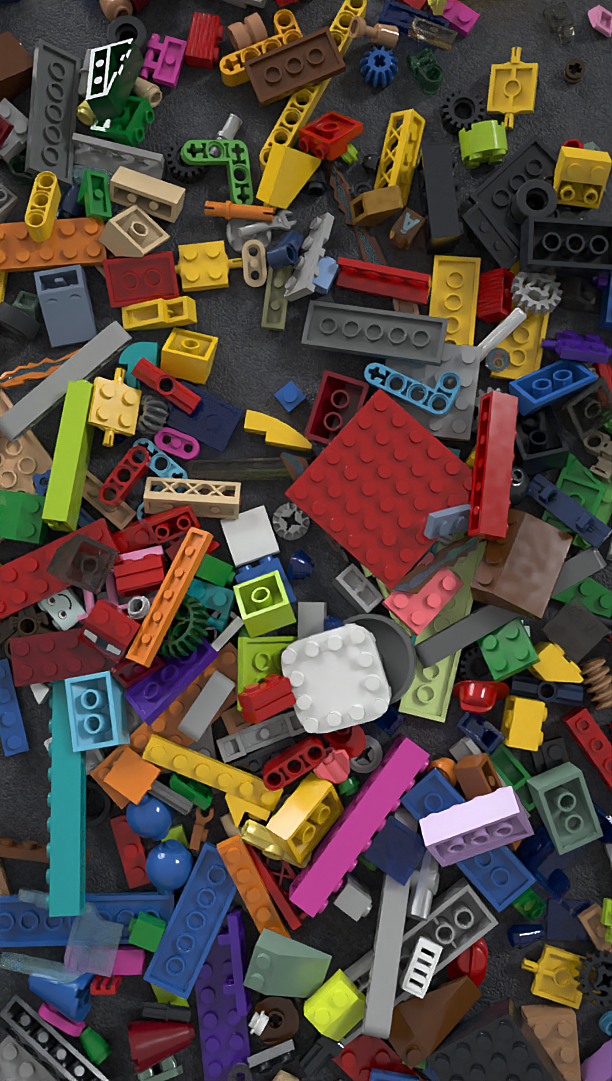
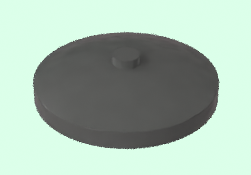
M360 614L350 617L338 625L337 628L355 623V625L364 627L370 633L372 632L376 640L375 644L389 687L391 686L392 696L389 705L397 702L409 690L416 674L417 657L410 636L400 624L383 615Z

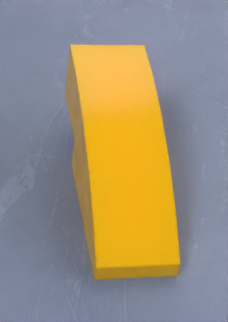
M188 296L170 300L160 298L122 307L123 329L125 331L150 330L197 323L195 300Z
M247 410L244 424L245 432L266 435V445L311 453L312 444L292 427L271 416Z

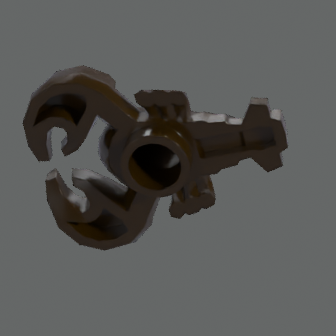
M32 605L19 611L18 616L9 617L8 629L17 628L4 643L5 654L9 659L12 660L9 639L54 632L41 625L49 623L44 611L36 613Z

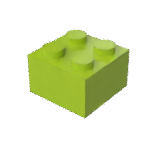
M278 570L233 586L242 620L250 638L296 622Z

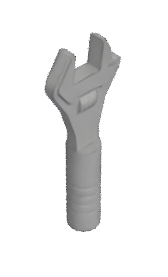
M281 210L274 217V222L263 221L238 228V234L240 237H244L269 229L290 231V227H293L296 221L288 222L286 217L292 216L293 212Z

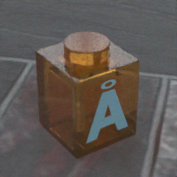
M406 207L391 228L389 238H391V241L396 246L404 247L408 250L423 229L426 219Z

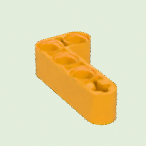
M282 9L274 15L275 36L221 59V78L225 85L233 87L249 81L243 62L303 37L291 11Z

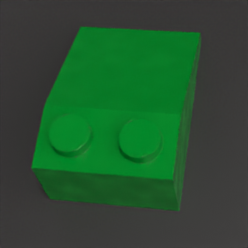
M0 490V538L46 545L49 526L42 519L46 496Z

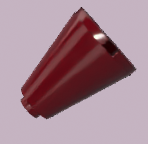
M165 1020L127 1022L132 1060L134 1061V1066L139 1065L134 1067L135 1075L143 1073L190 1046V1039L195 1038L192 1023L187 1024L186 1022L167 1020V1022H164Z

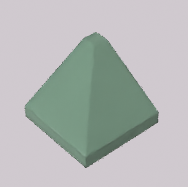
M20 291L12 306L37 321L41 308L38 295Z

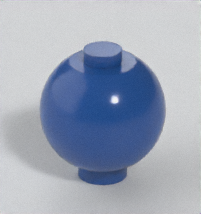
M148 792L138 805L130 800L126 809V820L130 829L136 835L143 838H152L154 841L162 840L168 835L169 828L174 819V808Z
M168 839L153 847L147 856L145 865L148 879L157 887V891L162 895H172L176 892V889L185 885L194 867L193 857L189 849L175 839Z

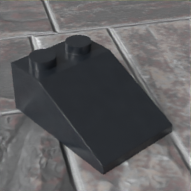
M548 405L526 416H522L518 412L515 427L517 435L514 440L513 450L516 464L520 465L527 475L566 467L570 450L551 406Z

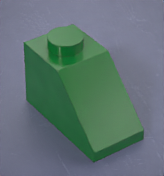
M205 553L195 575L225 588L227 584L231 586L236 573L233 572L234 566Z

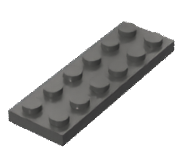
M39 38L35 42L25 171L36 176L44 171L52 172L55 174L58 184L67 188L72 185L75 145L72 136L76 131L81 59Z
M310 300L301 345L307 348L440 366L448 319Z

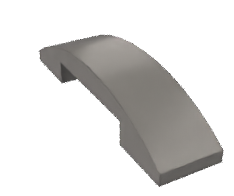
M295 709L263 720L258 724L250 725L235 734H228L217 739L216 742L223 761L226 763L279 740L306 732V730L301 725Z

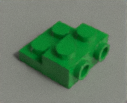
M129 96L119 117L98 121L96 118L90 130L95 136L112 138L115 143L135 148L138 142L143 141L144 130L147 124H151L154 121V110L147 98Z

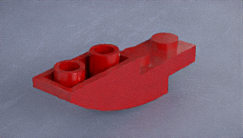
M188 505L159 512L132 522L127 528L112 533V536L120 554H125L154 543L159 545L188 533L190 527L200 528V524L191 506Z

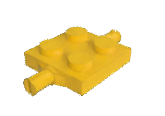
M512 47L510 62L492 64L487 113L504 115L505 130H508V127L509 130L513 129L514 115L534 114L539 66L538 63H524L520 61L521 47H517V51L516 47Z
M224 241L178 246L180 258L178 265H175L176 275L179 274L182 279L184 292L229 287V269L243 268L242 258L228 259L225 253Z
M122 368L115 369L114 380L111 381L98 376L95 378L87 424L97 426L105 432L102 445H107V447L113 446L114 434H123L130 437L135 435L142 391L123 383L126 371Z
M545 944L538 962L535 963L524 958L521 968L534 972V980L531 987L532 994L579 1009L583 993L576 989L580 983L574 980V977L579 975V972L575 970V966L581 967L580 957L585 960L587 958ZM593 990L594 993H601L600 990L598 992Z

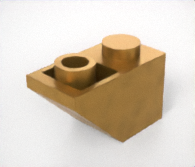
M399 185L364 192L349 202L353 225L375 227L404 208Z

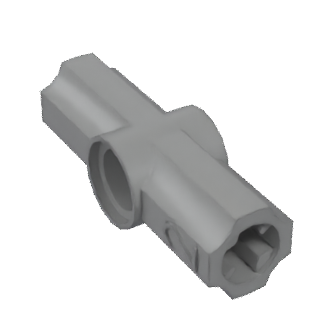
M423 842L420 846L417 866L413 868L411 874V894L406 915L415 920L428 921L432 898L438 889V869L440 863Z

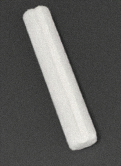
M516 308L477 346L482 347L480 362L526 318V314L522 309Z

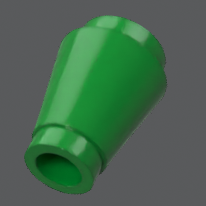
M90 1026L78 1036L91 1063L94 1061L97 1066L112 1052L109 1047L111 1044L92 1030Z

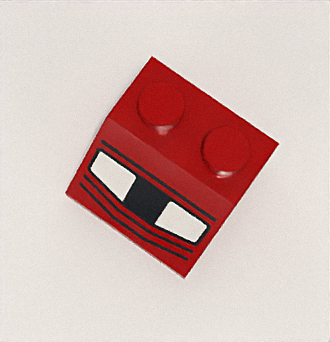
M105 598L98 599L86 618L77 640L119 664L132 645L143 622L131 618L129 613Z

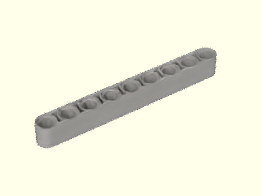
M398 806L392 814L362 1023V1035L383 1039L389 1038L418 827L417 819L405 806Z

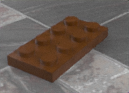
M328 26L243 62L244 69L261 107L346 72V65Z

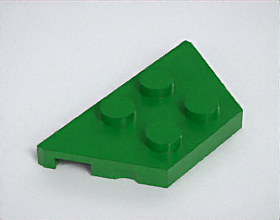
M569 453L567 466L563 467L556 487L596 517L607 489L573 454ZM552 493L549 502H550V501L553 499V497L556 495L555 493ZM545 509L542 521L569 535L576 534Z

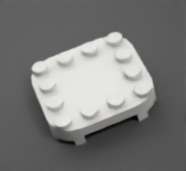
M355 623L346 624L339 628L299 638L293 641L282 653V672L284 677L290 679L291 691L294 693L296 700L293 706L301 725L304 726L307 732L328 733L373 721L387 711L392 696L391 686L389 687L375 644L376 640L372 632L370 633L364 627L355 625Z

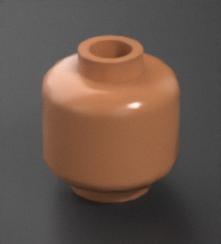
M130 0L99 1L100 8L109 22L120 16H132L133 5Z

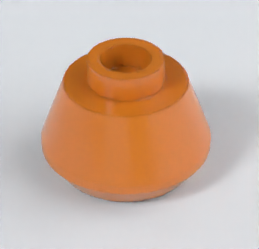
M443 757L432 761L428 765L427 772L436 767L453 787L457 783L453 770L456 763L452 759Z

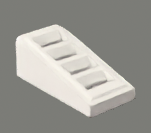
M421 936L419 937L399 980L400 987L403 990L423 999L442 952V946ZM422 947L433 952L432 957L421 952ZM418 957L429 962L428 966L418 962ZM414 968L423 971V976L414 972ZM410 978L420 982L419 985L410 981Z

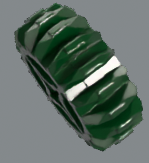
M185 594L157 651L158 653L168 658L181 659L182 655L189 657L190 650L197 652L196 646L198 644H204L202 638L203 636H208L205 629L210 627L207 621L210 616L206 612V607L200 603V600Z

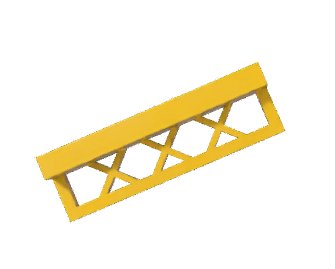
M414 109L391 113L374 185V190L382 188L387 182L389 183L388 187L399 185L403 206L407 204L425 120ZM403 119L402 125L396 130L397 120ZM398 139V145L391 152L392 144ZM394 161L393 167L386 173L387 166Z

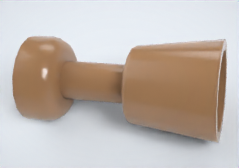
M355 16L349 26V36L352 39L358 40L363 36L371 37L372 43L380 47L384 45L387 50L393 49L397 44L399 32L396 26L376 24L374 27H370L359 16Z

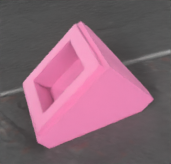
M600 5L589 10L588 17L592 27L608 38L611 37L612 13Z

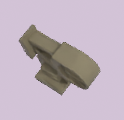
M589 431L583 438L584 448L599 460L596 466L592 465L589 471L594 477L609 484L610 477L612 476V441H610L609 435L600 431ZM596 437L601 440V443L597 447H591L587 444L589 439Z

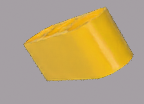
M49 171L41 172L35 178L25 214V223L30 237L36 242H43L49 239L61 198L57 178L54 173Z

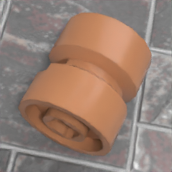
M258 13L244 18V24L236 22L227 27L228 35L235 51L268 39L267 31Z

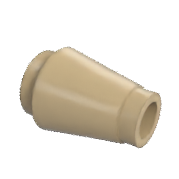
M137 77L132 91L137 97L147 98L152 108L156 107L162 99V92L159 87Z

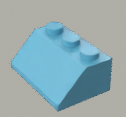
M111 671L65 679L73 752L130 743L123 685L111 675Z

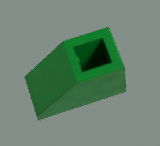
M531 887L511 902L529 922L539 917L547 906Z

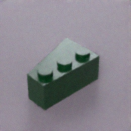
M133 38L91 50L86 101L98 121L113 119L121 115L145 62Z

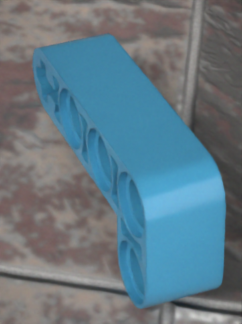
M379 363L369 364L364 372L365 378L372 388L377 390L380 388L387 395L436 418H444L448 415L461 390L459 375L451 371L442 374L434 389ZM378 371H379V373H380V375H381V377H382L383 379H380V378L376 377V378L373 380V378H372V376H371L372 373H373V374H377ZM447 380L456 381L457 385L453 389L449 390L443 386ZM395 381L403 382V387L400 390L394 391L391 389V384ZM415 391H422L425 395L420 401H415L412 399V394ZM436 401H443L446 407L442 411H436L433 409V404Z

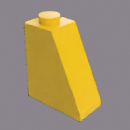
M273 142L256 198L263 201V206L275 207V210L277 207L286 209L318 168L321 159Z

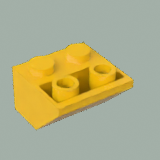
M561 146L553 185L558 197L557 204L599 208L612 166V160L608 152Z
M540 641L534 646L541 661L527 669L535 678L545 681L581 683L584 680L580 675V668L574 662H568L563 657L565 652L559 645Z

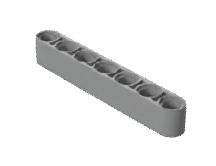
M117 321L111 323L0 417V432L11 443L18 440L65 400L69 381L76 382L79 379L87 381L126 348L133 338Z

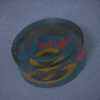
M502 348L492 349L486 356V366L495 373L504 371L510 363L509 353Z

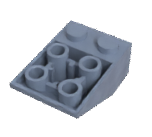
M81 265L35 272L37 294L52 348L88 342L96 337L97 333L87 276Z

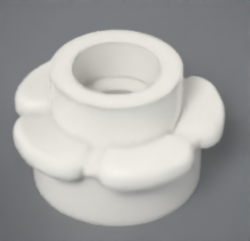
M261 1011L260 1014L255 1012L248 1025L252 1028L251 1034L254 1032L260 1036L269 1020L264 1011Z

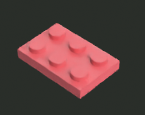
M429 551L413 569L421 563L424 567L427 566L436 557ZM441 561L430 569L414 576L410 582L397 586L382 602L416 636L424 630L464 585L444 565L418 594L401 592L413 589L421 584L443 564Z

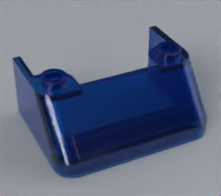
M592 800L603 836L598 838V840L603 844H612V817ZM543 823L534 832V835L519 848L517 858L536 878V881L568 913L576 918L578 914L562 899L570 889V880L563 870L589 843L559 855Z

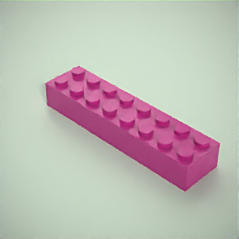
M402 733L399 734L383 756L379 766L373 770L312 854L306 867L302 868L289 886L290 901L311 917H314L317 912H323L328 904V896L331 892L336 893L343 883L341 878L346 871L350 873L358 862L356 858L361 851L364 853L372 843L370 838L374 832L382 830L387 821L385 819L387 814L397 809L401 802L400 796L404 791L408 792L415 783L413 779L418 771L423 772L429 764L428 757L430 755Z

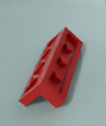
M339 257L337 264L340 272L336 284L337 288L426 306L432 285L429 274Z
M244 842L267 890L291 928L295 930L301 926V920L309 914L305 911L298 913L294 903L289 900V891L282 888L281 882L283 877L295 880L297 874L290 863L281 860L283 863L281 872L271 870L268 865L269 857L265 861L262 856V850H258V848ZM275 875L280 876L279 881L277 880Z

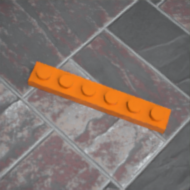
M190 527L126 658L145 667H150L211 543L212 534Z
M240 834L218 843L217 850L260 934L266 928L291 939Z

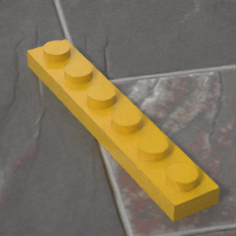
M154 734L151 735L142 754V759L271 811L275 810L283 792V788L277 791L267 789L262 778Z

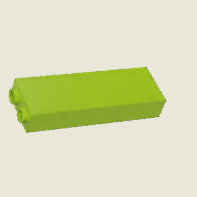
M79 379L76 382H68L42 514V519L45 523H48V526L56 531L71 533L76 531L95 431V426L87 424L93 384L86 380Z

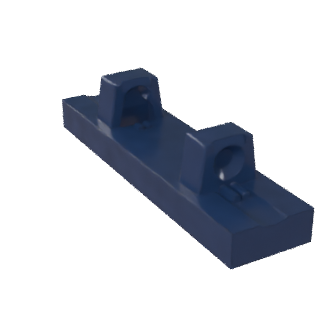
M538 473L530 482L528 496L596 550L612 533L611 528ZM552 493H555L556 495H555V496L553 497V499L548 503V497H549Z

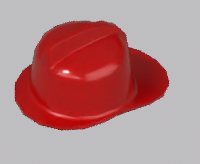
M466 680L455 684L453 687V694L459 699L461 709L475 714L490 711L495 701L505 698L510 692L507 684L497 683L496 681Z
M359 724L328 733H321L336 750L344 749L349 758L358 757L363 753L366 738Z
M482 937L448 964L450 981L468 975L477 987L483 982L487 968L488 947Z

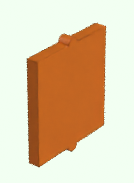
M127 747L119 759L113 762L114 766L103 781L138 805L147 791L152 790L151 785L161 773V770L147 760L142 759L139 754Z

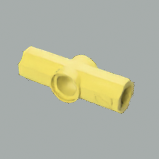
M249 819L241 829L240 836L243 842L262 850V854L266 857L284 860L301 869L305 868L311 859L312 852L301 866L297 864L272 840L266 827Z

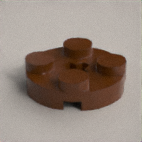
M265 995L259 998L252 1011V1017L255 1012L260 1014L261 1011H264V1014L268 1017H272L273 1014H278V1016L282 1017L278 1024H274L273 1020H268L259 1038L270 1046H276L291 1040V1037L299 1028V1011L292 997Z

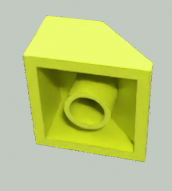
M339 969L304 1003V1015L321 1034L338 1042L363 1018L366 996Z

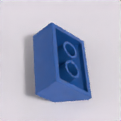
M562 359L510 382L509 390L510 395L518 397L517 406L519 413L522 416H526L584 390L597 380V376L575 360Z

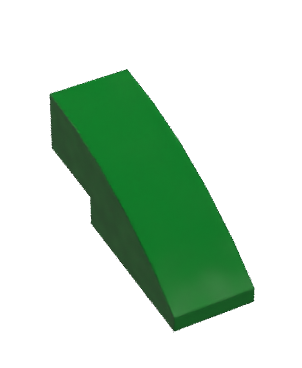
M501 740L497 741L484 753H488L496 772L508 787L512 786L521 804L530 812L536 806L526 780L532 777Z

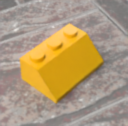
M310 772L300 782L299 787L285 800L284 805L276 815L271 817L266 825V829L272 840L301 866L342 814L344 808L333 784L325 779L318 778L316 774Z

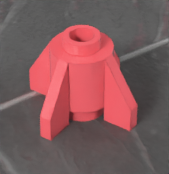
M330 744L325 749V759L315 766L313 771L320 779L340 784L348 778L350 773L349 756L344 749L336 750Z

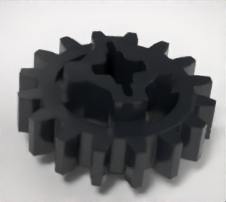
M596 948L594 954L589 951L586 952V960L581 957L579 958L582 965L581 967L575 966V970L579 972V975L575 976L574 980L580 983L576 989L583 993L582 997L590 1001L595 1006L600 1004L607 1007L608 1001L612 1003V953L605 949L601 951ZM603 961L608 962L609 965H606V964H603V965H602L601 962H603ZM593 990L597 992L600 990L601 993H594Z

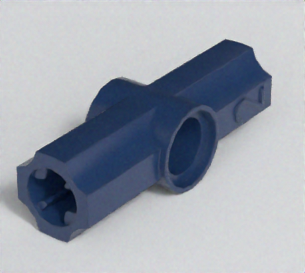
M515 674L510 676L508 682L510 688L509 695L580 707L583 699V687L578 685L545 681ZM548 684L550 688L549 694L542 696L540 689L543 685Z

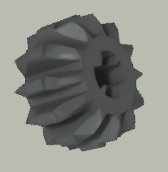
M144 395L140 399L136 430L150 435H156L159 431H162L163 425L166 423V417L169 415L167 413L168 405L165 400L155 395Z

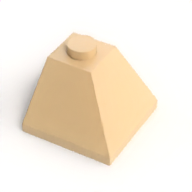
M135 204L110 219L98 240L115 256L143 257L167 241L170 236Z

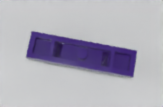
M233 908L227 916L229 930H221L218 934L219 945H230L234 978L225 980L223 993L224 995H235L237 1016H247L252 1007L251 989L243 985L248 971L242 908Z

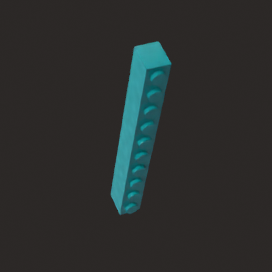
M64 679L50 682L53 685V695L49 697V707L52 709V719L49 720V732L52 733V743H49L48 746L49 757H52V767L48 769V781L51 782V792L48 793L47 797L48 807H51V817L47 820V831L50 833V843L47 844V858H50V869H47L46 882L50 884V894L46 897V910L49 911V917L79 916L85 913L86 750L73 752Z

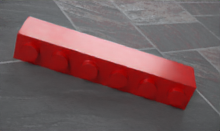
M491 391L481 396L468 525V536L491 541L506 538L508 510L511 503L509 499L510 486L513 480L511 475L512 463L515 458L513 452L514 440L517 435L515 429L516 417L519 412L517 406L518 397Z

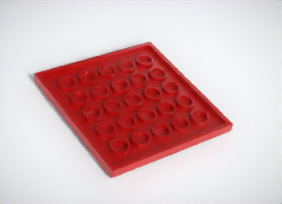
M379 388L284 495L392 590L438 539V537L429 539L424 535L429 513L471 502L474 471Z

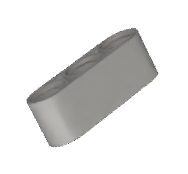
M216 670L177 729L195 742H198L236 683Z

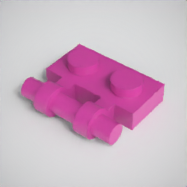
M153 33L151 39L148 40L147 51L144 57L145 62L138 77L147 80L149 73H154L152 78L155 83L175 88L185 60L187 41L166 36L162 44L159 43L160 36ZM160 54L158 62H153L155 55Z

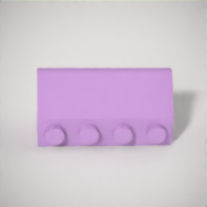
M512 786L499 788L485 796H477L469 802L453 805L447 810L429 814L426 818L419 820L425 846L442 867L534 835L520 799Z

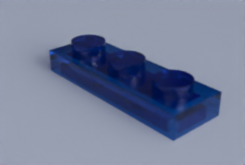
M386 0L378 24L396 26L400 32L442 46L450 21L394 0Z

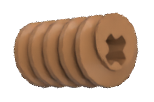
M595 657L577 665L584 668L581 670L580 675H587V678L582 683L591 684V687L586 692L595 693L590 701L599 702L594 707V710H602L612 706V683H610L612 675L607 674L610 668L603 665L606 662L604 657Z

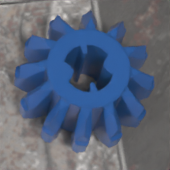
M384 45L381 47V50H377L373 46L372 52L366 50L364 58L360 61V75L365 77L366 84L373 82L374 89L377 84H381L383 88L386 86V82L392 84L394 76L397 75L398 60L397 57H393L392 49L386 52Z

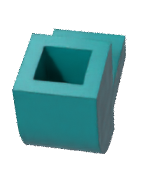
M137 342L131 344L122 352L119 365L122 369H128L125 372L124 384L140 390V380L133 376L131 372L142 357L160 368L161 348L158 343Z

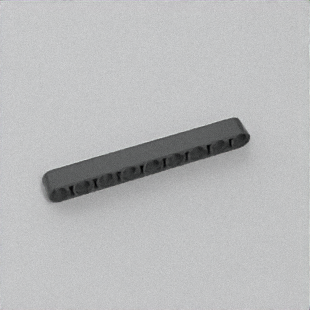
M589 546L565 560L551 597L607 565L598 549L596 550L594 547ZM487 604L414 646L416 656L423 668H428L521 614Z

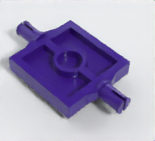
M565 330L563 332H556L554 340L542 338L540 344L541 349L554 350L559 354L560 358L607 364L608 359L612 358V348L605 346L600 336L591 333L585 336L578 335L574 331Z

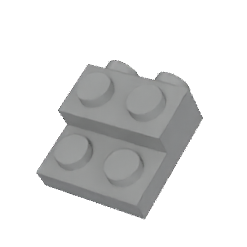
M4 98L0 102V114L13 124L14 128L0 149V160L2 158L9 165L27 147L29 119Z

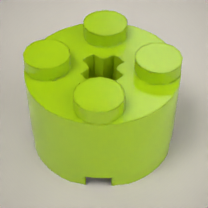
M497 120L482 121L472 124V129L467 132L465 128L459 131L462 162L466 164V169L477 168L480 166L479 163L488 162L490 166L502 163V158L508 154L504 122L498 125Z

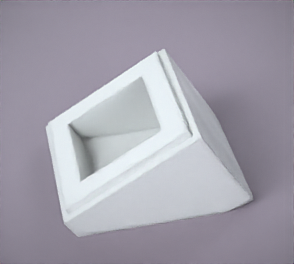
M49 682L30 685L38 704L44 703L53 692V685Z

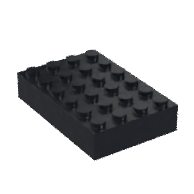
M510 997L456 1025L431 1055L426 1058L440 1081H566Z

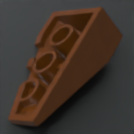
M464 975L441 984L439 989L425 993L423 999L416 997L405 1002L402 1000L393 1007L388 1039L396 1053L410 1069H413L431 1055L482 995L481 991L468 975Z

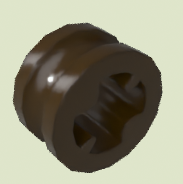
M577 59L568 61L563 70V78L567 83L576 84L582 79L585 73L583 62ZM573 68L577 70L575 75L570 73Z

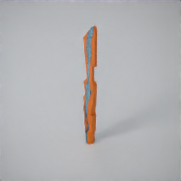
M80 349L56 361L46 357L38 364L29 363L27 366H18L14 371L4 372L0 376V388H12L25 385L24 382L47 378Z

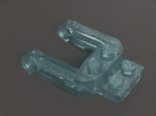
M20 888L17 902L34 903L36 907L46 909V897L50 893ZM85 901V913L76 916L73 922L64 956V963L13 952H2L0 967L66 983H71L85 972L111 977L124 924L103 920L94 903Z

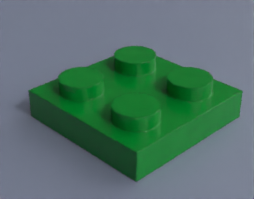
M519 617L477 640L491 674L497 683L541 661Z

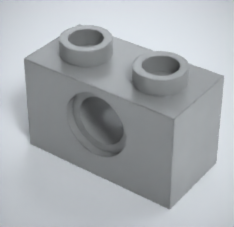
M346 871L341 878L343 880L341 887L336 893L332 892L333 903L355 921H358L361 916L365 917L371 910V895L369 887Z

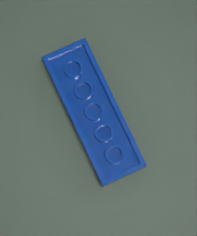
M436 767L400 797L401 803L418 822L429 814L439 813L453 805H461L467 802ZM506 845L456 862V865L499 913L536 882V878Z
M207 841L205 842L143 978L186 1000L190 995L237 891V887L217 850V846Z

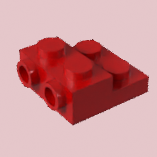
M329 111L298 129L300 148L305 153L309 151L315 153L321 160L324 158L331 161L335 160L348 151L347 142L363 132V123L334 111Z

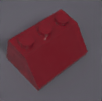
M325 370L303 437L326 448L363 407L370 384Z

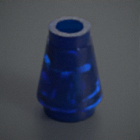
M513 924L511 928L507 929V936L512 948L522 949L544 939L545 931L542 924Z

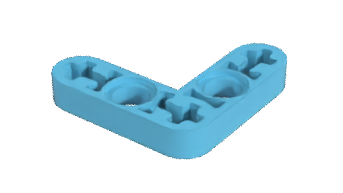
M140 438L135 441L133 447L149 444L148 450L155 454L152 457V463L149 468L161 478H173L175 474L178 476L183 474L182 479H189V475L150 440ZM144 453L136 455L142 462L145 460ZM165 458L168 462L166 469L157 470L155 467L156 460ZM157 486L153 491L160 492L164 488ZM185 487L176 488V492L182 493ZM144 502L137 509V518L139 520L145 515L143 513Z

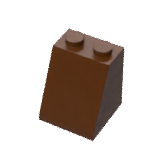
M9 31L0 34V102L4 98L12 102L32 85L34 57L29 55L20 41L15 39Z

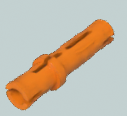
M226 201V203L205 202V207L214 208L204 209L205 216L225 217L226 220L239 218L274 222L275 216L266 215L265 213L275 214V207L232 204V201Z

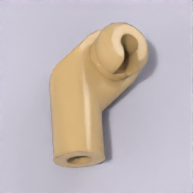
M231 813L220 817L223 827L230 838L240 834L242 827L238 826L236 828Z

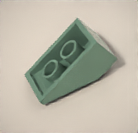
M567 762L526 780L533 802L559 855L603 836L587 785L579 768Z
M264 928L255 945L243 985L265 995L310 998L322 986L332 956Z

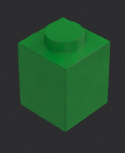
M140 911L137 919L132 917L127 932L131 933L128 942L155 953L167 921Z

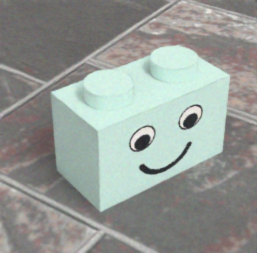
M67 588L37 603L42 611L50 613L54 618L52 623L60 631L74 629L80 624L77 616L87 613L85 604L71 588Z

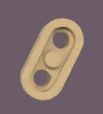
M248 240L242 247L243 276L249 286L259 287L265 283L267 278L265 248L258 240ZM251 247L257 249L256 256H251L249 254V249ZM252 271L259 273L257 280L251 278Z

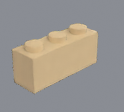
M120 166L110 180L109 194L110 201L127 207L137 204L145 213L174 223L183 209L186 189Z

